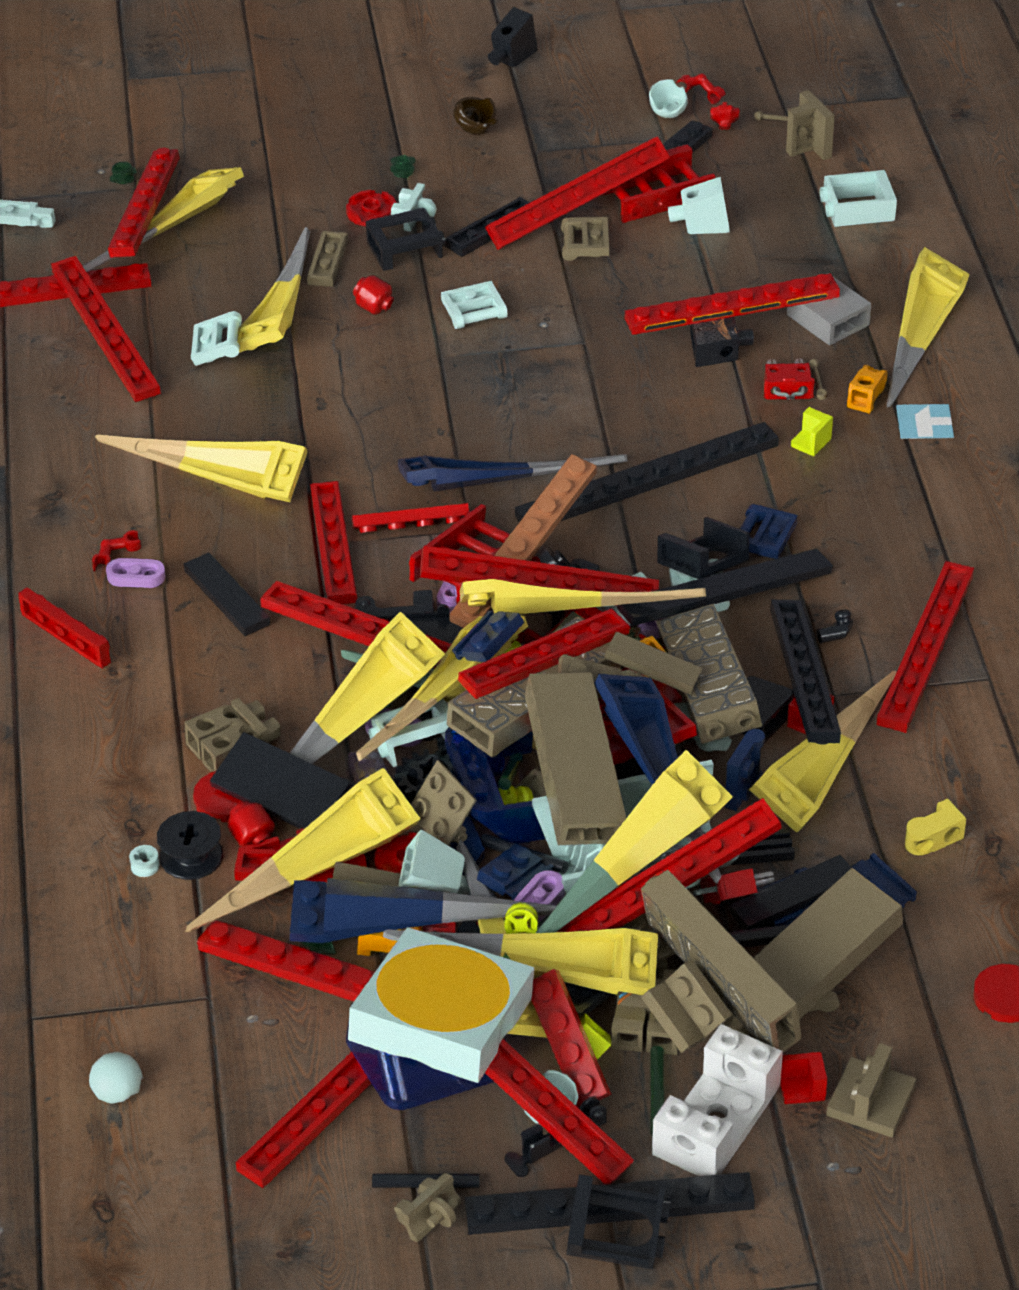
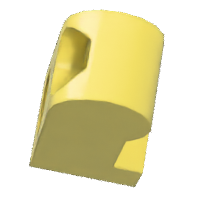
M948 798L937 803L936 812L926 817L912 818L907 823L905 848L911 854L922 856L964 839L966 817Z

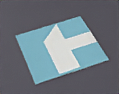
M949 404L896 405L901 439L954 438Z

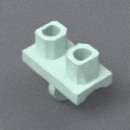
M417 183L414 190L402 188L399 194V203H394L391 207V215L425 207L430 217H434L437 208L431 199L423 198L422 193L425 189V184ZM417 221L404 223V230L412 231Z

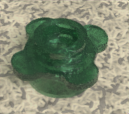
M406 155L391 158L392 166L390 171L399 178L409 177L415 171L413 164L416 162V159Z
M128 162L115 163L112 166L113 174L109 177V180L112 183L118 184L132 183L134 181L133 175L137 172L136 168L132 167Z

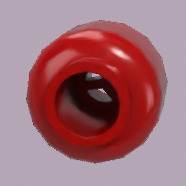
M370 275L367 278L362 277L353 291L356 304L373 315L380 313L382 310L388 311L394 302V297L391 296L392 286L375 275Z
M245 801L235 806L229 813L227 827L240 847L253 843H262L266 839L271 838L275 830L274 821L259 803Z

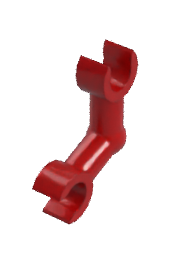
M702 73L693 77L683 75L676 82H684L686 84V93L694 88V86L700 85L707 92V98L710 103L714 105L726 95L723 88L714 86L707 79L706 75Z
M131 530L126 532L123 537L102 540L99 553L92 557L93 571L96 570L97 565L106 564L107 566L111 562L110 554L113 550L124 548L131 552L140 550L141 541L138 539V531Z

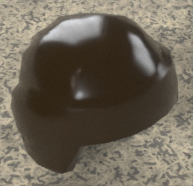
M465 97L456 103L453 110V117L457 124L465 132L473 135L485 133L498 120L495 119L496 107L491 98L482 100L478 97Z

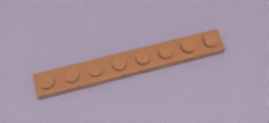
M571 454L494 556L531 561L595 476L597 466ZM491 600L486 601V605L469 607L468 602L461 603L459 601L449 614L450 622L464 628L479 616H484L488 611H493Z

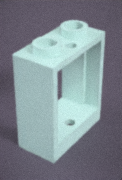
M885 170L824 176V186L820 187L821 202H825L826 215L831 217L834 227L895 221L897 199ZM875 196L876 198L873 200L838 203L837 200Z

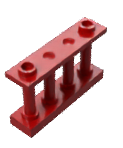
M687 144L666 150L670 156L668 161L604 195L615 193L621 200V221L626 223L668 211L670 206L682 205L681 191L684 188L715 179V174L712 173L702 177L697 175L692 169V149ZM683 173L688 181L676 183L671 176ZM661 180L666 187L653 190L648 183ZM637 186L642 191V194L630 196L625 189Z
M481 504L425 546L458 550L465 546L479 554L494 556L499 548L496 549L474 537L479 533H483L504 543L510 533L486 523V506ZM423 548L410 556L409 580L412 582H416L420 578L421 552ZM448 582V583H450V584L456 586V590H457V602H456V604H458V602L460 601V592H459V590H460L462 584H461V583H455V582Z

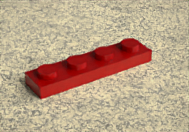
M468 503L353 515L352 526L353 529L359 528L360 533L377 532V526L388 525L389 530L405 529V523L417 522V527L435 525L434 520L446 519V524H454L469 512Z
M28 587L18 593L22 616L101 669L111 663L110 645L103 635L95 633L82 621H77L68 615L64 609L56 607L47 601L43 595L35 593Z
M552 969L533 979L532 1003L561 1072L567 1074L576 1084L579 1096L576 1106L580 1108L586 1099L593 1096L597 1097L600 1101L612 1095L559 970Z

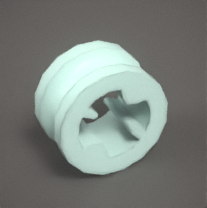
M140 845L130 852L131 871L135 875L148 877L159 870L158 851L153 846Z

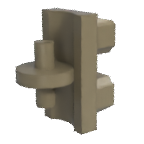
M444 1173L437 1180L427 1177L419 1184V1196L415 1200L403 1199L395 1206L394 1210L398 1221L406 1226L411 1240L419 1242L439 1223L445 1227H450L456 1222V1215L453 1210L462 1201L454 1189L452 1175Z

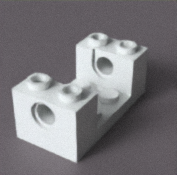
M720 1024L704 1047L703 1075L684 1101L670 1095L654 1117L652 1155L697 1176L721 1174L780 1088L783 1051ZM712 1112H721V1113H723L726 1117H725V1118H720V1117H717V1116H715V1115H714V1116H708V1115H709L710 1113H712Z

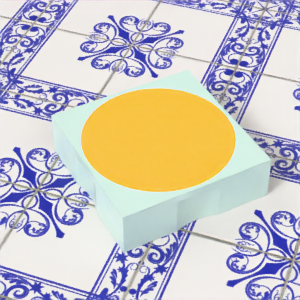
M407 927L351 1005L348 1040L392 1055L415 1059L431 1068L478 1083L496 1056L501 1040L513 1029L532 999L534 967Z

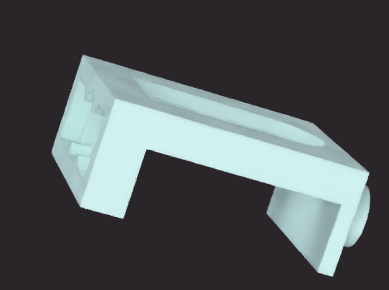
M441 699L425 711H431L433 718L405 726L378 747L380 756L382 758L386 757L390 764L395 767L397 766L393 747L439 733L452 749L464 746L463 737L447 726L448 704L444 699ZM403 707L377 714L371 718L372 728L368 729L370 740Z

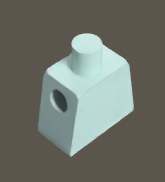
M721 177L684 188L681 191L682 205L668 207L670 222L685 220L689 234L730 232Z
M420 829L406 847L398 886L471 895L466 876L462 875L465 862L463 854Z

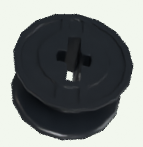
M186 811L170 816L160 825L157 831V843L162 849L160 852V865L166 873L175 878L193 880L212 874L220 866L223 860V847L219 843L221 838L220 825L215 818L203 812Z

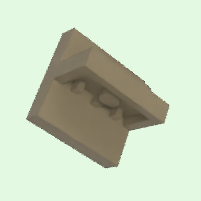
M809 90L800 92L799 106L788 109L786 152L792 157L813 150L822 160L832 158L835 115Z
M693 960L684 963L665 982L649 989L641 996L681 1053L712 1037L720 1024L728 1026L729 1023L725 1022L733 1016Z
M879 1043L874 1056L868 1055L865 1061L850 1057L827 1106L826 1116L893 1138L914 1092L917 1078L890 1070L893 1047Z

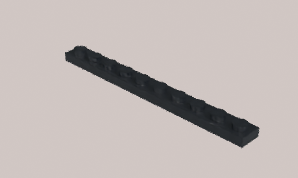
M762 422L590 481L561 521L777 447L779 437L766 422ZM536 500L515 507V517L519 522Z

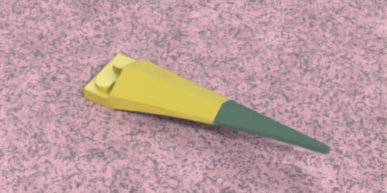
M686 750L663 771L536 933L557 932L641 869L706 824L733 796Z

